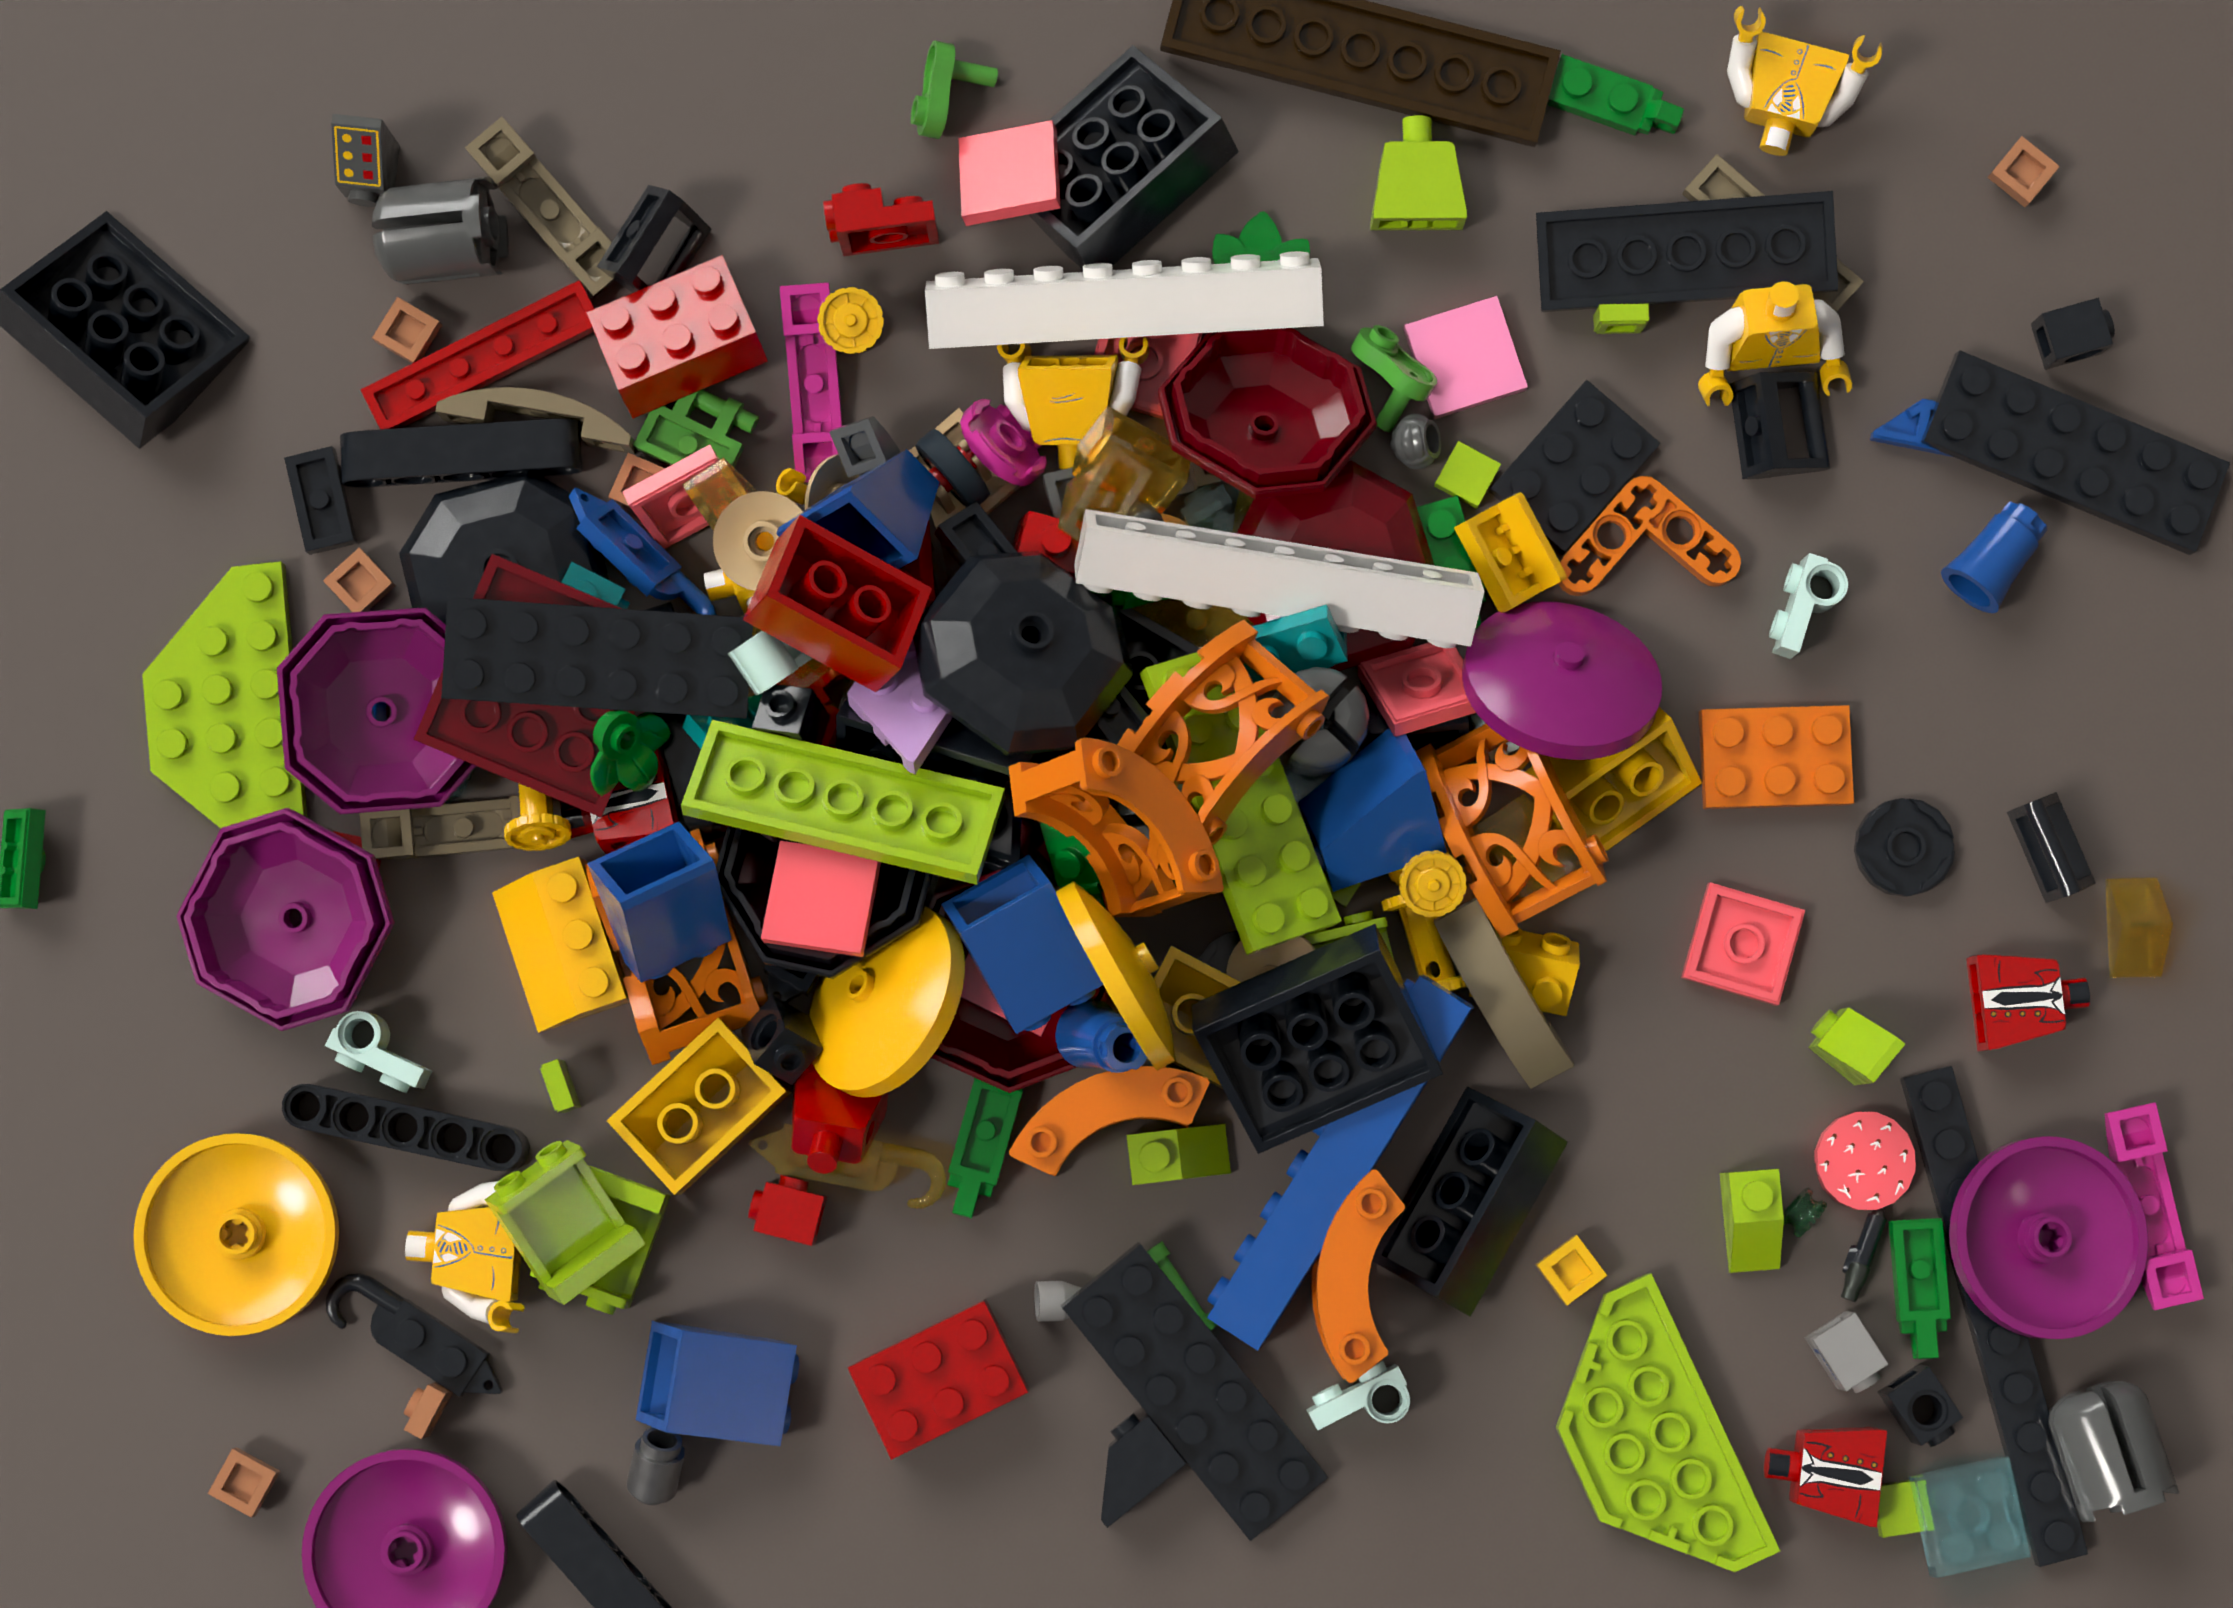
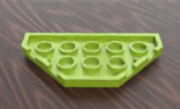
M281 561L231 567L142 674L150 771L219 828L284 808H290L308 818L305 785L284 767L277 667L293 650L286 569L285 564Z
M1652 1273L1645 1274L1604 1293L1556 1425L1557 1432L1597 1519L1608 1525L1631 1532L1732 1572H1737L1780 1552Z

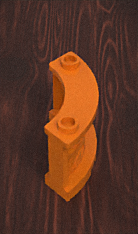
M1245 620L1231 626L1199 649L1197 653L1201 661L1187 671L1184 677L1175 671L1146 703L1153 711L1144 719L1138 731L1135 732L1128 728L1117 744L1146 759L1168 777L1176 787L1179 784H1183L1181 793L1190 805L1194 797H1203V805L1197 815L1209 836L1212 846L1222 838L1227 829L1226 821L1261 774L1302 738L1304 740L1311 738L1321 728L1325 720L1322 713L1330 698L1322 689L1318 692L1314 691L1256 641L1255 638L1258 631ZM1244 663L1264 680L1253 683ZM1217 685H1222L1221 693L1227 697L1220 700H1209L1207 693ZM1271 690H1277L1295 707L1283 717L1274 718L1272 717V711L1277 707L1285 705L1276 698H1264L1258 701L1257 697ZM1239 707V733L1235 754L1207 762L1187 763L1191 753L1192 740L1189 727L1184 720L1185 715L1192 708L1202 713L1218 714ZM1259 728L1266 731L1261 737L1258 738ZM1170 734L1177 735L1179 739L1173 762L1170 761L1174 755V750L1171 747L1166 750L1162 749V745ZM1222 779V780L1218 783V785L1214 788V786H1213V784L1211 783V781H1216V780Z
M1484 724L1437 750L1430 743L1415 752L1426 770L1433 801L1439 808L1438 812L1441 818L1438 820L1442 834L1454 858L1464 854L1465 869L1467 873H1471L1473 880L1469 887L1499 936L1503 938L1519 930L1518 923L1594 884L1600 886L1606 883L1607 878L1603 863L1609 861V858L1597 835L1593 834L1588 837L1560 784L1549 756L1541 755L1519 747L1515 754L1507 755L1508 745L1506 743L1509 741L1496 733L1487 724ZM1498 748L1495 754L1496 764H1490L1488 753ZM1476 759V764H1468ZM1529 761L1531 762L1538 779L1524 771H1521L1529 763ZM1473 781H1479V795L1476 803L1471 806H1464L1462 803L1463 794L1469 790L1476 793V785ZM1491 781L1517 787L1535 797L1532 823L1523 849L1516 842L1496 833L1475 835L1472 829L1482 819L1490 805L1492 797ZM1553 810L1564 830H1550ZM1567 845L1573 849L1582 867L1552 882L1538 867V864L1542 858L1553 866L1566 867V865L1558 860L1557 850L1561 846ZM1497 846H1502L1512 853L1517 860L1513 865L1511 860L1503 855L1502 863L1499 866H1493L1489 859L1491 850ZM1531 877L1544 886L1515 902L1512 901L1526 886Z
M1084 737L1075 742V751L1045 763L1018 762L1008 766L1014 816L1045 823L1066 837L1075 836L1090 852L1086 858L1100 881L1107 901L1108 911L1113 917H1151L1162 913L1164 909L1223 891L1224 886L1219 861L1198 815L1176 785L1158 768L1141 756L1114 743ZM1108 797L1126 806L1148 826L1149 839L1136 828L1127 825L1118 812L1109 804Z
M699 828L690 831L691 836L714 860L715 866H717L719 852L715 842L705 845ZM585 865L593 900L605 927L613 952L617 951L625 975L622 979L631 1004L638 1033L652 1065L670 1060V1052L688 1046L717 1018H720L732 1031L744 1027L768 1000L761 977H751L724 897L723 902L732 939L727 944L736 971L726 968L718 969L726 943L718 946L713 953L704 956L699 969L690 983L683 973L675 967L672 968L667 975L682 990L677 997L672 986H670L667 994H657L654 990L656 979H648L641 983L623 960L588 865ZM726 982L735 985L740 994L741 1003L707 1014L699 1000L703 992L706 991V994L716 1002H725L719 995V988ZM691 1007L698 1016L694 1020L663 1030V1028L673 1023Z
M1141 1066L1137 1070L1130 1069L1122 1073L1107 1071L1093 1075L1075 1083L1046 1103L1023 1128L1013 1143L1009 1154L1019 1161L1056 1177L1062 1164L1078 1145L1091 1135L1110 1125L1137 1119H1153L1175 1123L1188 1128L1210 1084L1209 1079L1175 1068L1164 1067L1157 1071L1154 1066Z
M1375 1169L1367 1173L1344 1199L1327 1230L1320 1256L1311 1268L1310 1289L1316 1328L1331 1363L1342 1379H1345L1348 1383L1355 1382L1388 1355V1350L1376 1330L1371 1315L1368 1295L1369 1273L1375 1250L1382 1236L1392 1222L1404 1211L1405 1205L1382 1175Z

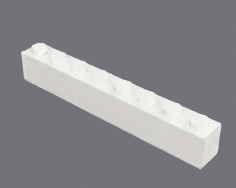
M1295 251L1280 254V260L1260 261L1259 255L1244 254L1232 256L1231 263L1211 264L1210 258L1193 257L1181 260L1182 266L1162 267V262L1158 260H1143L1133 262L1132 269L1113 270L1112 264L1093 263L1084 265L1083 272L1063 273V267L1061 266L1037 267L1033 269L1034 275L1014 276V270L992 269L984 272V278L965 279L963 272L938 273L935 275V281H926L925 287L929 349L1324 326L1321 265L1318 258L1310 259L1308 252Z
M1085 509L1074 564L1076 583L1083 584L1086 589L1097 593H1110L1113 589L1133 592L1136 597L1147 601H1160L1163 597L1182 600L1184 604L1193 608L1209 609L1212 605L1231 608L1235 613L1247 617H1258L1261 613L1281 616L1282 618L1327 604L1339 631L1354 633L1359 629L1377 631L1385 638L1398 641L1406 640L1408 637L1427 639L1432 645L1441 648H1454L1456 644L1471 647L1485 592L1477 572Z

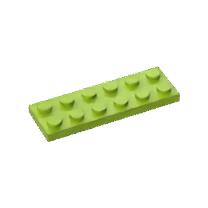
M1198 653L1185 655L1146 667L1139 674L1149 700L1175 671L1184 677L1187 671L1201 661ZM1217 685L1207 693L1209 700H1220L1227 696L1221 693L1222 685ZM1239 707L1218 714L1202 713L1192 708L1185 715L1184 720L1189 727L1192 740L1191 753L1187 763L1207 762L1235 754L1239 733ZM1259 728L1258 738L1261 737L1266 731ZM1170 734L1165 742L1168 749L1171 747L1174 750L1172 760H1174L1179 739L1177 735ZM1278 757L1241 798L1226 821V832L1213 845L1219 861L1224 886L1222 892L1246 955L1323 930L1342 921ZM1222 779L1216 780V781H1211V783L1213 784L1214 788L1218 785V783H1219ZM1196 796L1192 799L1191 804L1196 814L1203 805L1202 796Z
M712 720L681 803L682 814L685 816L978 885L1005 800V788L919 768L916 774L908 772L903 764Z

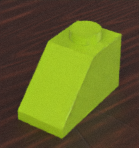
M1847 1007L1839 1009L1836 1014L1828 1010L1811 1030V1033L1816 1038L1808 1048L1855 1086L1874 1083L1904 1047L1905 1043L1887 1030Z
M1225 1124L1126 1135L1132 1185L1231 1174Z
M1779 1169L1719 1173L1729 1273L1780 1269L1784 1215Z

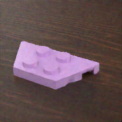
M913 639L902 668L877 692L855 681L847 693L849 706L863 721H867L873 726L874 734L885 746L890 744L901 756L905 769L913 774L917 773L953 718L923 695Z

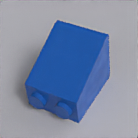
M906 449L780 526L776 534L780 537L799 515H802L893 567L900 569L918 558L939 481Z
M1390 728L1298 802L1304 824L1322 871L1333 892L1402 869L1412 857L1421 854V852L1438 850L1447 853L1426 770L1406 734L1395 737Z
M679 821L587 863L623 960L641 983L648 979L663 977L672 968L695 957L707 956L713 953L718 946L732 940L714 860Z
M1030 855L941 904L1005 1018L1016 1034L1023 1030L1032 1031L1042 1027L1051 1019V1014L1067 1005L1075 1006L1086 1002L1095 994V989L1103 985L1066 917L1054 887Z
M652 1320L636 1421L666 1433L781 1446L782 1434L787 1433L791 1422V1408L788 1404L790 1385L795 1383L799 1373V1357L796 1354L797 1345L781 1340Z

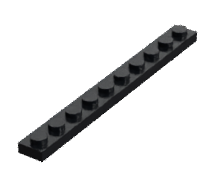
M1947 1066L1901 1078L1900 1081L1937 1214L1943 1221L1944 1239L2035 1565L2042 1567L2087 1555L2088 1551L2073 1497L2048 1425L2049 1411L2028 1337L2016 1334L1995 1323L1975 1305L1962 1286L1952 1260L1949 1228L1953 1204L1964 1180L1979 1163L1952 1066Z

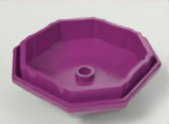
M427 608L324 614L277 667L284 767L340 815L442 807L476 767V765L413 740L442 673L444 662L446 625ZM378 702L386 703L390 707L391 715L386 721H377L372 716V707Z
M284 808L221 828L176 915L196 984L280 1031L350 1011L395 924L375 855L290 808ZM294 908L302 914V923L298 927L292 925L289 920V914Z

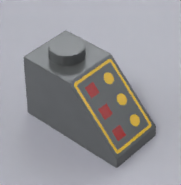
M333 114L331 126L335 185L344 197H348V202L359 206L375 207L380 194L391 187H395L400 145L382 119Z

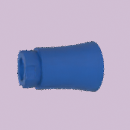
M2009 501L2000 514H1995L1964 551L1941 570L1943 581L1953 593L1972 607L1986 613L1998 612L2014 580L2039 547L2038 541L2047 532V525L2030 507L2022 503L2016 504Z
M1089 999L1082 1004L1069 1006L1059 1018L1055 1033L1057 1048L1062 1057L1073 1066L1079 1068H1101L1113 1073H1122L1130 1069L1137 1070L1147 1059V1056L1122 1016L1103 1001Z

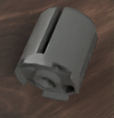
M480 177L391 187L380 194L373 210L372 227L375 229L383 228L384 231L374 234L372 238L375 255L386 274L394 281L407 285L503 274L497 269L499 258H506L509 255L506 215L497 216L489 190H495L498 187L492 178Z
M1314 667L1297 671L1295 674L1314 691L1318 692L1322 689L1330 696L1322 713L1327 721L1323 727L1328 728V730H1318L1315 735L1307 740L1302 738L1286 750L1279 759L1282 766L1297 775L1303 774L1317 777L1329 773L1333 774L1351 761L1367 735L1370 714L1365 695L1358 686L1351 692L1345 689L1343 685L1347 676L1337 670ZM1276 691L1273 698L1279 699L1285 706L1275 708L1272 711V717L1281 718L1295 707L1278 691Z
M2124 1381L2103 1382L2087 1387L2086 1392L2083 1393L2081 1391H2074L2063 1395L2051 1407L2048 1425L2079 1518L2082 1522L2096 1521L2093 1511L2109 1508L2110 1513L2122 1511L2123 1515H2127L2166 1502L2163 1492L2179 1494L2148 1397L2137 1385Z

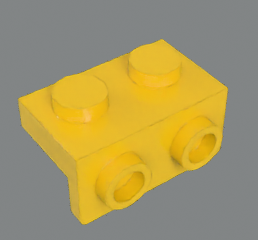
M1521 492L1454 527L1498 612L1504 613L1518 606L1538 593L1562 582L1567 577L1524 494Z
M1521 928L1503 937V946L1540 1010L1566 1016L1580 965L1579 943L1571 941L1568 937L1559 933L1550 932L1541 935L1522 931Z

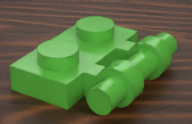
M702 389L678 399L673 410L662 406L650 411L633 446L636 450L671 466L700 449L711 445L729 473L732 474L744 450V446L728 436L735 426L751 434L758 423L759 416L743 409L744 403L731 397L726 401ZM695 408L717 417L712 429L689 418Z

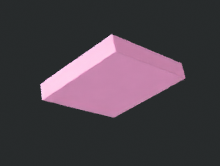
M1497 296L1404 325L1403 329L1413 358L1426 366L1437 378V385L1427 399L1433 419L1527 390L1528 386Z

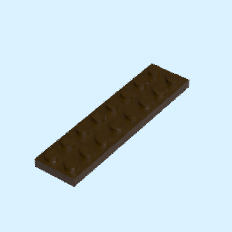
M1173 0L1160 45V51L1410 116H1428L1434 122L1535 147L1538 141L1561 50L1366 0Z

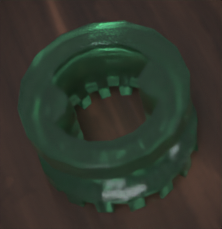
M1809 1188L1804 1189L1783 1212L1784 1225L1791 1224L1794 1227L1793 1234L1798 1238L1811 1228L1809 1222L1815 1224L1816 1220L1813 1217L1820 1218L1827 1207V1203L1823 1200L1817 1202L1812 1198L1813 1191Z

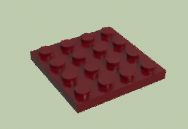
M491 554L473 599L623 609L495 554ZM442 670L413 740L598 817H602L613 789L607 794L600 796L592 786L590 770L599 752L598 746L595 745L593 740V731L597 721L605 713L625 710L441 698ZM628 711L636 717L646 713L640 711Z

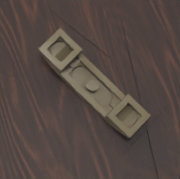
M502 116L465 147L471 157L486 175L492 178L498 189L594 297L614 281L613 278L597 267L612 242L583 212Z
M513 387L485 388L450 396L438 401L435 412L443 421L457 424L493 423L495 411L540 419H574L580 421V426H583L581 438L587 446L634 455L636 453V449L633 446L635 441L619 424L586 404L551 392Z
M519 795L509 796V799L443 804L442 807L359 813L362 849L375 855L376 860L434 857L516 849L505 841L504 829L505 825L512 819L520 817ZM552 797L553 815L562 816L561 801Z
M1474 898L1457 907L1452 912L1434 919V924L1476 1004L1530 1089L1574 1067V1062L1551 1022H1547L1503 946L1502 938L1491 924L1477 899Z

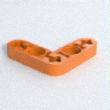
M1640 476L1633 478L1624 486L1563 556L1560 564L1567 577L1558 585L1569 595L1582 596L1590 593L1642 533L1646 534L1692 575L1708 586L1719 587L1730 582L1740 570L1741 558L1739 551L1732 543L1664 485L1652 477ZM1634 489L1636 492L1642 493L1647 489L1653 494L1649 502L1654 506V509L1651 510L1644 506L1631 520L1640 525L1636 530L1625 516L1613 510L1618 506L1624 514L1635 501L1631 491ZM1679 518L1689 522L1693 529V538L1689 543L1683 545L1675 544L1668 538L1666 528L1671 520ZM1607 523L1618 525L1624 533L1622 546L1616 549L1603 547L1597 538L1600 526ZM1703 535L1710 540L1703 547L1706 552L1714 557L1721 552L1728 558L1724 563L1725 568L1729 570L1727 574L1721 570L1717 571L1714 575L1706 569L1710 561L1701 552L1695 556L1694 560L1687 555L1699 544ZM1584 543H1587L1595 555L1607 560L1608 563L1606 566H1603L1600 560L1597 559L1586 573L1591 581L1587 583L1581 579L1574 584L1568 579L1572 571L1567 564L1571 562L1573 565L1578 566L1590 553V551L1581 547Z

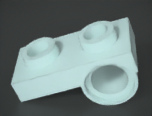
M1811 553L1805 556L1799 565L1792 563L1783 591L1790 593L1785 611L1778 609L1769 633V638L1776 639L1772 651L1773 654L1789 659L1800 652L1811 613L1828 611L1843 599L1848 589V579L1841 567L1828 562L1827 558ZM1821 576L1830 582L1832 586V596L1830 599H1821L1813 594L1810 588L1812 577Z
M764 631L759 632L728 653L755 695H759L812 659V657Z
M354 1011L346 1014L339 1021L337 1027L332 1029L325 1044L326 1047L338 1052L334 1059L336 1062L358 1072H362L365 1065L383 1073L379 1080L380 1082L404 1093H407L410 1086L424 1089L432 1073V1070L386 1050L390 1040V1030L385 1020L376 1014L363 1011ZM368 1021L374 1029V1038L367 1047L360 1049L353 1042L352 1032L358 1023Z
M1382 1360L1358 1378L1360 1382L1342 1391L1339 1384H1335L1312 1396L1315 1405L1306 1409L1315 1428L1320 1430L1363 1407L1372 1418L1381 1423H1394L1402 1419L1408 1412L1410 1395L1405 1386L1407 1382L1399 1366L1393 1364L1386 1367ZM1383 1385L1394 1386L1399 1393L1397 1407L1388 1413L1376 1411L1372 1404L1373 1393Z

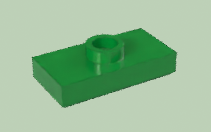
M23 808L6 809L4 812L0 852V908H38L40 874L44 869L46 861L43 849L46 810Z

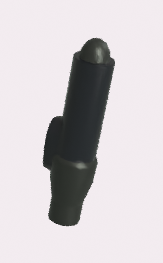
M1883 1208L1872 1210L1871 1213H1868L1857 1245H1851L1842 1270L1845 1273V1282L1840 1297L1849 1301H1857L1859 1293L1871 1272L1870 1267L1887 1222Z

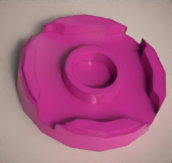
M989 399L975 401L963 413L960 420L962 434L972 452L983 465L1003 480L1019 486L1032 484L1044 473L1047 465L1046 455L1040 457L1037 451L1042 445L1034 443L1031 432L1022 429L1007 406L1005 407L1000 404L997 408L990 406L991 400Z

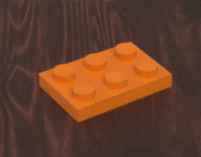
M1849 705L1702 709L1699 711L1703 809L1843 806L1854 804Z

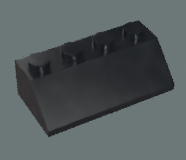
M1466 1087L1402 1201L1405 1205L1404 1211L1392 1222L1382 1236L1372 1261L1471 1317L1568 1141L1537 1120L1470 1087Z

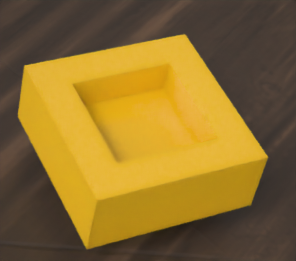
M1578 1235L1572 1236L1535 1264L1565 1305H1569L1607 1276Z

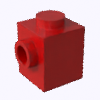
M780 1175L778 1184L766 1182L764 1191L755 1189L748 1218L756 1220L753 1229L755 1232L814 1246L828 1197L808 1192V1181Z

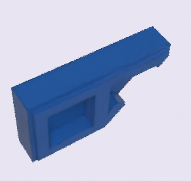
M1921 399L1874 430L1870 436V441L1950 456L1921 443L1930 415L1936 404V401Z

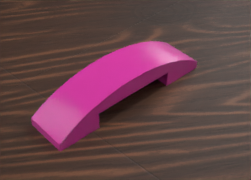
M829 283L780 286L793 424L794 464L796 471L805 474L806 481L804 483L809 482L814 470L822 461L838 454L829 432L842 426L837 352L824 341V337L819 332L817 321L822 302H825V298L831 294Z
M2156 1102L2105 1113L2110 1160L2130 1181L2138 1195L2146 1218L2148 1254L2141 1281L2152 1309L2159 1310L2204 1299L2193 1252L2190 1249H2186L2167 1173L2163 1152L2168 1150Z

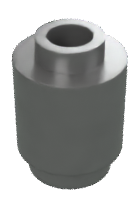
M652 1427L645 1430L642 1437L636 1441L627 1479V1489L641 1503L658 1505L670 1501L676 1495L685 1456V1449L679 1434L666 1433Z

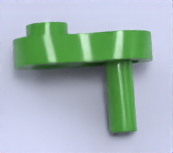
M933 41L926 58L922 96H915L911 109L910 121L911 124L917 125L918 135L940 139L947 120L952 79L995 87L998 69L955 60L954 44Z
M1374 325L1373 328L1364 327L1360 329L1351 345V350L1358 359L1378 372L1394 388L1376 418L1377 426L1380 429L1391 432L1410 399L1417 401L1427 400L1437 385V378L1426 366L1403 350L1398 344L1399 338L1394 332L1386 327Z

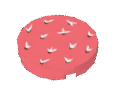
M1853 1112L1835 1119L1821 1133L1814 1150L1817 1177L1821 1187L1835 1202L1853 1210H1878L1895 1203L1909 1189L1916 1171L1915 1149L1908 1133L1894 1119L1878 1112Z

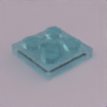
M1999 1456L1909 1476L1930 1577L1940 1578L2031 1557L2009 1457Z

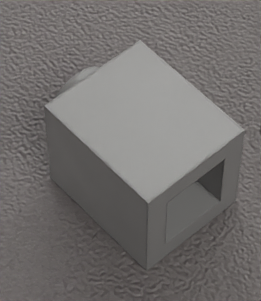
M1845 1311L1804 1337L1837 1389L1848 1391L1852 1388L1855 1393H1859L1880 1380L1881 1377L1877 1371L1888 1365L1855 1312Z

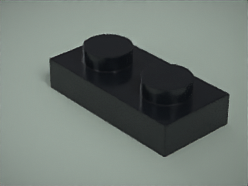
M330 446L284 457L305 552L312 555L357 544L345 487L342 485V474L336 449Z

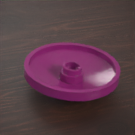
M1530 602L1519 604L1504 613L1497 612L1475 630L1471 647L1467 646L1462 666L1463 687L1471 706L1478 716L1506 740L1529 751L1554 758L1569 760L1596 759L1628 749L1644 737L1652 726L1662 697L1660 670L1645 644L1629 629L1608 616L1568 603Z
M2050 1136L2022 1139L2006 1144L1988 1154L1971 1170L1961 1185L1953 1204L1949 1237L1952 1260L1959 1280L1969 1297L1986 1316L2016 1334L2037 1339H2067L2093 1332L2109 1323L2127 1306L2141 1282L2148 1254V1230L2141 1202L2124 1173L2104 1154L2086 1144L2068 1138Z
M415 1448L392 1449L363 1458L350 1465L338 1474L322 1491L309 1514L305 1526L301 1553L302 1569L308 1592L316 1608H490L505 1575L508 1543L505 1523L495 1498L481 1479L469 1468L457 1460L430 1450Z

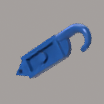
M578 488L573 489L569 499L580 522L576 529L590 541L597 551L601 552L622 572L632 585L637 587L646 597L651 595L660 600H673L680 597L696 614L717 615L714 605L709 598L680 571L682 566L613 499L605 502Z

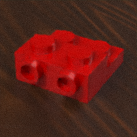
M856 183L844 186L842 193L831 194L832 200L823 201L827 231H829L831 243H840L843 257L939 244L933 200L923 201V198L920 196H906L895 199L892 206H885L881 187L871 189L870 184Z

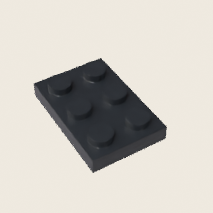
M1586 379L1495 482L1489 492L1499 501H1503L1518 492L1523 493L1550 545L1563 555L1657 449L1660 442Z

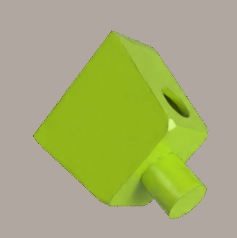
M1415 115L1403 118V141H1390L1384 144L1370 230H1463L1467 219V209L1454 143L1450 141H1432V119L1428 116Z

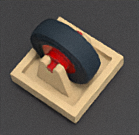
M960 408L954 411L935 429L923 436L909 450L939 481L931 510L936 529L939 524L976 501L989 515L1021 487L995 475L972 452L962 434L960 420L963 412Z

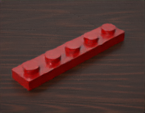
M578 280L360 390L380 430L403 428L435 412L438 401L467 391L479 390L593 333L594 330L586 312L595 308L581 281Z

